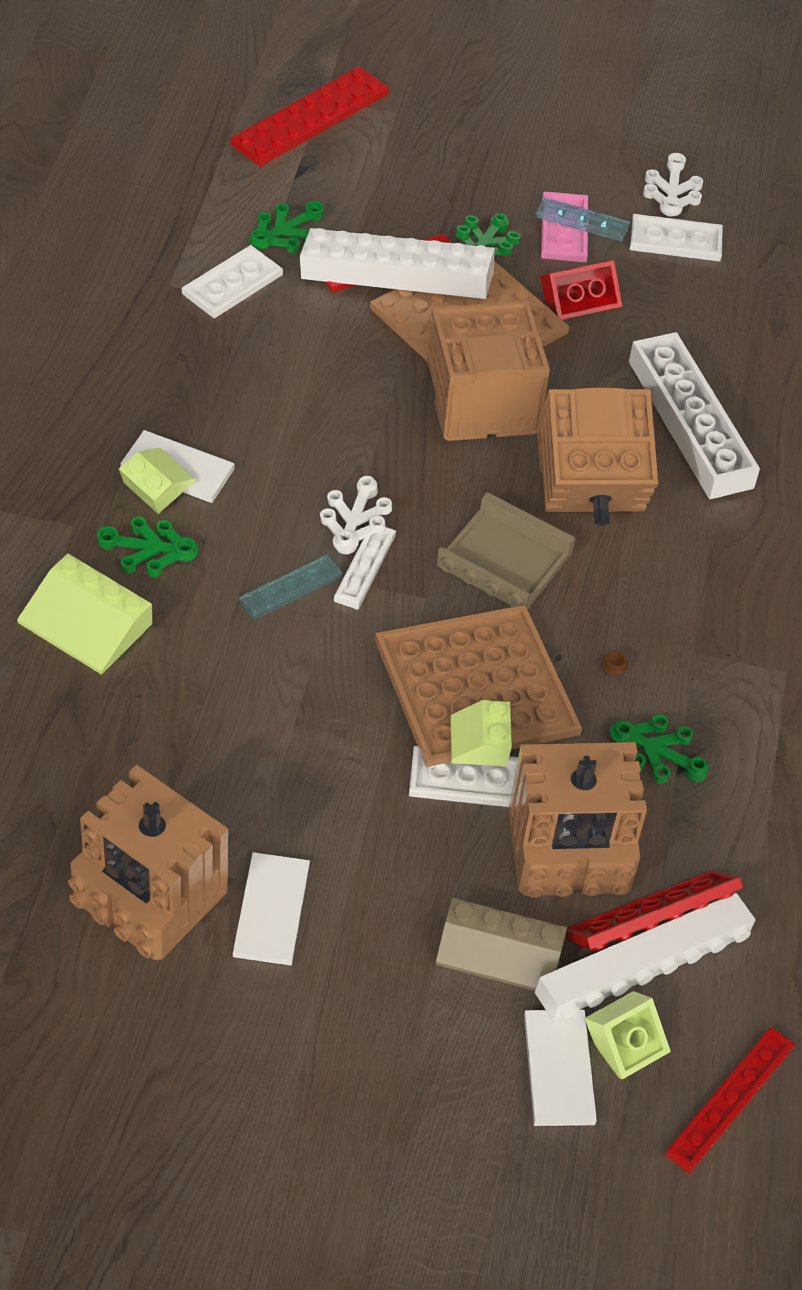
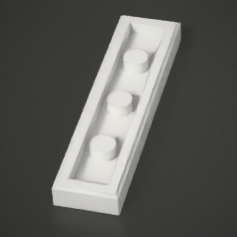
M385 527L383 532L374 533L363 539L334 596V602L359 610L395 538L396 530Z

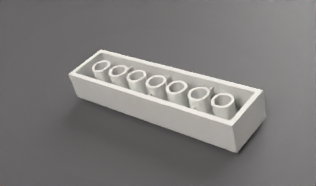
M310 228L300 254L301 279L486 299L494 273V248L482 245L472 246L461 243H444L435 240L425 241L414 238L407 239L370 235L368 233L360 234Z
M677 332L634 341L629 363L644 389L651 390L652 403L708 498L713 499L754 489L760 468Z

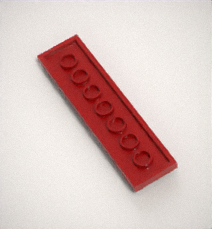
M358 66L232 136L231 145L261 167L389 94V87Z

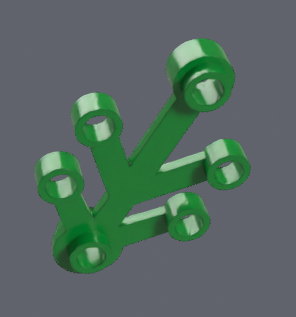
M310 201L306 204L304 213L285 222V219L289 216V206L280 203L276 205L275 227L269 231L267 227L271 225V215L266 212L258 214V228L253 230L249 236L250 245L259 250L266 249L269 246L286 247V250L290 253L298 252L300 250L299 239L277 237L280 235L300 237L306 241L310 228L298 229L296 227L307 221H320L324 215V205L319 201Z
M497 213L491 218L490 226L484 234L477 226L479 219L473 215L465 217L464 225L457 226L455 234L464 245H482L485 247L499 245V247H491L494 248V255L505 256L511 254L513 245H518L521 237L515 231H509L507 237H495L497 233H506L508 229V218L501 213ZM470 232L477 240V243H474L469 237Z
M143 517L133 518L131 520L132 532L141 534L145 539L118 536L117 530L111 526L102 527L97 532L98 544L104 550H112L115 546L141 549V551L121 559V570L127 574L135 572L137 564L160 552L168 554L158 560L152 559L147 562V574L151 577L160 576L163 572L162 568L178 560L187 562L195 559L198 555V546L195 541L189 537H180L172 528L171 522L167 520L157 523L156 535L149 528ZM158 536L168 538L171 543L162 542Z
M660 714L655 715L650 722L632 725L627 721H616L611 725L609 735L613 743L636 742L637 746L644 749L653 770V779L657 783H666L671 773L669 767L662 764L660 757L685 768L686 777L693 782H701L707 777L709 766L705 759L701 757L691 759L666 747L676 744H689L693 736L691 728L681 726L677 729L676 733L653 738L642 736V734L650 732L663 733L666 731L668 719ZM680 734H686L688 737H683ZM637 753L635 760L640 762L641 771L644 768L646 759L644 755ZM658 772L664 773L665 776L659 775Z

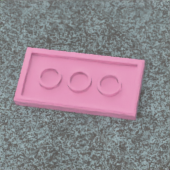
M543 192L541 258L587 263L588 196Z

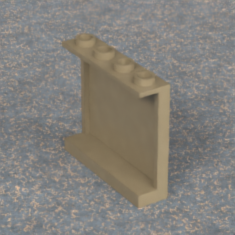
M487 492L482 497L480 510L447 549L439 548L437 566L445 572L463 579L466 583L482 589L487 594L508 603L511 607L525 605L528 610L572 555L575 537Z

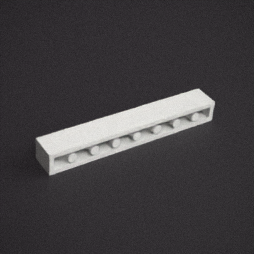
M734 893L730 898L713 902L705 908L692 911L680 918L541 976L535 994L553 1021L562 1017L565 1019L570 1018L582 1008L587 1006L595 1007L607 997L612 995L620 996L632 986L637 984L645 985L659 974H670L684 963H695L709 952L717 953L734 941L740 943L746 940L751 934L750 931L755 918L738 894Z

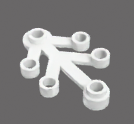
M672 153L668 157L669 183L659 175L658 171L653 169L648 170L645 176V181L649 184L645 185L643 195L646 198H654L658 201L661 212L669 217L679 215L682 212V207L688 204L699 205L702 194L699 192L703 185L701 177L693 176L690 180L678 185L679 174L684 169L686 162L685 156L680 153ZM656 185H658L664 192H666L668 196L665 197L662 193H660ZM690 189L693 190L687 196L680 199L677 198L678 195Z
M363 476L359 479L357 483L358 496L352 511L343 502L342 492L333 490L327 495L328 504L334 507L347 523L345 529L337 523L336 514L333 509L327 508L320 513L321 523L328 526L335 535L333 537V546L341 554L353 553L358 546L359 540L385 530V520L380 515H386L392 511V502L389 498L383 497L378 499L375 507L363 512L367 500L375 497L378 493L377 482L371 476ZM369 521L370 525L356 530L357 526Z

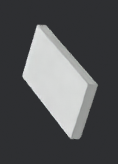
M633 214L630 250L720 261L722 256L723 225Z
M250 245L182 287V294L210 316L216 318L282 276L283 268Z
M145 430L121 462V466L124 465L137 452L161 448L195 478V482L183 493L213 503L234 471V463Z
M414 746L409 796L509 807L518 757L509 756L507 767L451 762L426 767L418 746Z
M252 853L233 957L292 966L310 860Z
M525 1010L524 1023L534 1126L595 1125L596 1110L585 1010H579L570 1018L565 1019L562 1017L555 1021L551 1019L546 1010Z

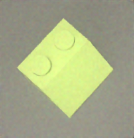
M161 448L137 452L119 468L124 484L158 514L195 482V478Z
M481 700L451 715V763L507 767L512 748L510 702Z
M633 991L585 1018L594 1045L620 1079L626 1078L671 1052L653 999Z

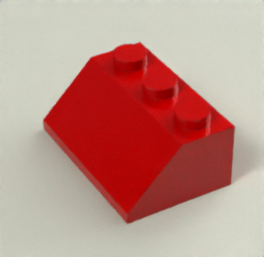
M614 260L540 275L544 299L550 310L562 320L623 307Z

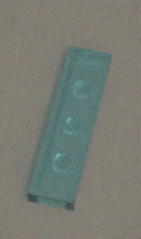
M543 197L536 213L537 218L623 242L630 221Z
M325 555L240 596L239 603L249 616L255 620L341 578L342 571L328 555Z

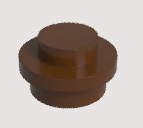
M614 650L608 652L603 657L601 666L607 674L620 676L627 671L628 660L622 652Z

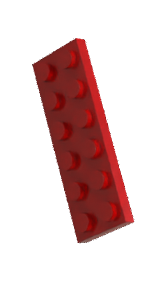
M711 870L569 926L566 929L565 938L567 941L589 948L592 951L600 950L607 946V942L615 939H628L633 936L632 932L640 929H653L659 925L658 922L665 919L673 920L680 918L684 915L683 912L690 909L698 910L705 908L709 905V901L730 898L734 895V891L743 888L742 882L738 876Z

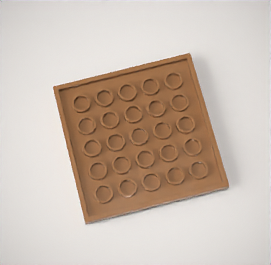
M495 261L494 273L486 299L394 289L370 302V309L426 361L427 352L430 351L428 341L431 336L430 323L433 322L431 311L434 307L529 301L543 347L569 332V326Z
M525 605L375 633L374 640L426 767L451 762V715L481 700L510 702L511 750L520 748L521 745L540 744L581 735L582 727Z

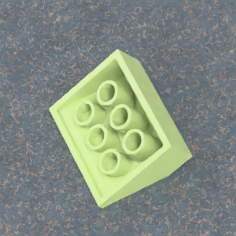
M66 554L49 571L17 621L20 625L102 675L152 625V604L72 555Z

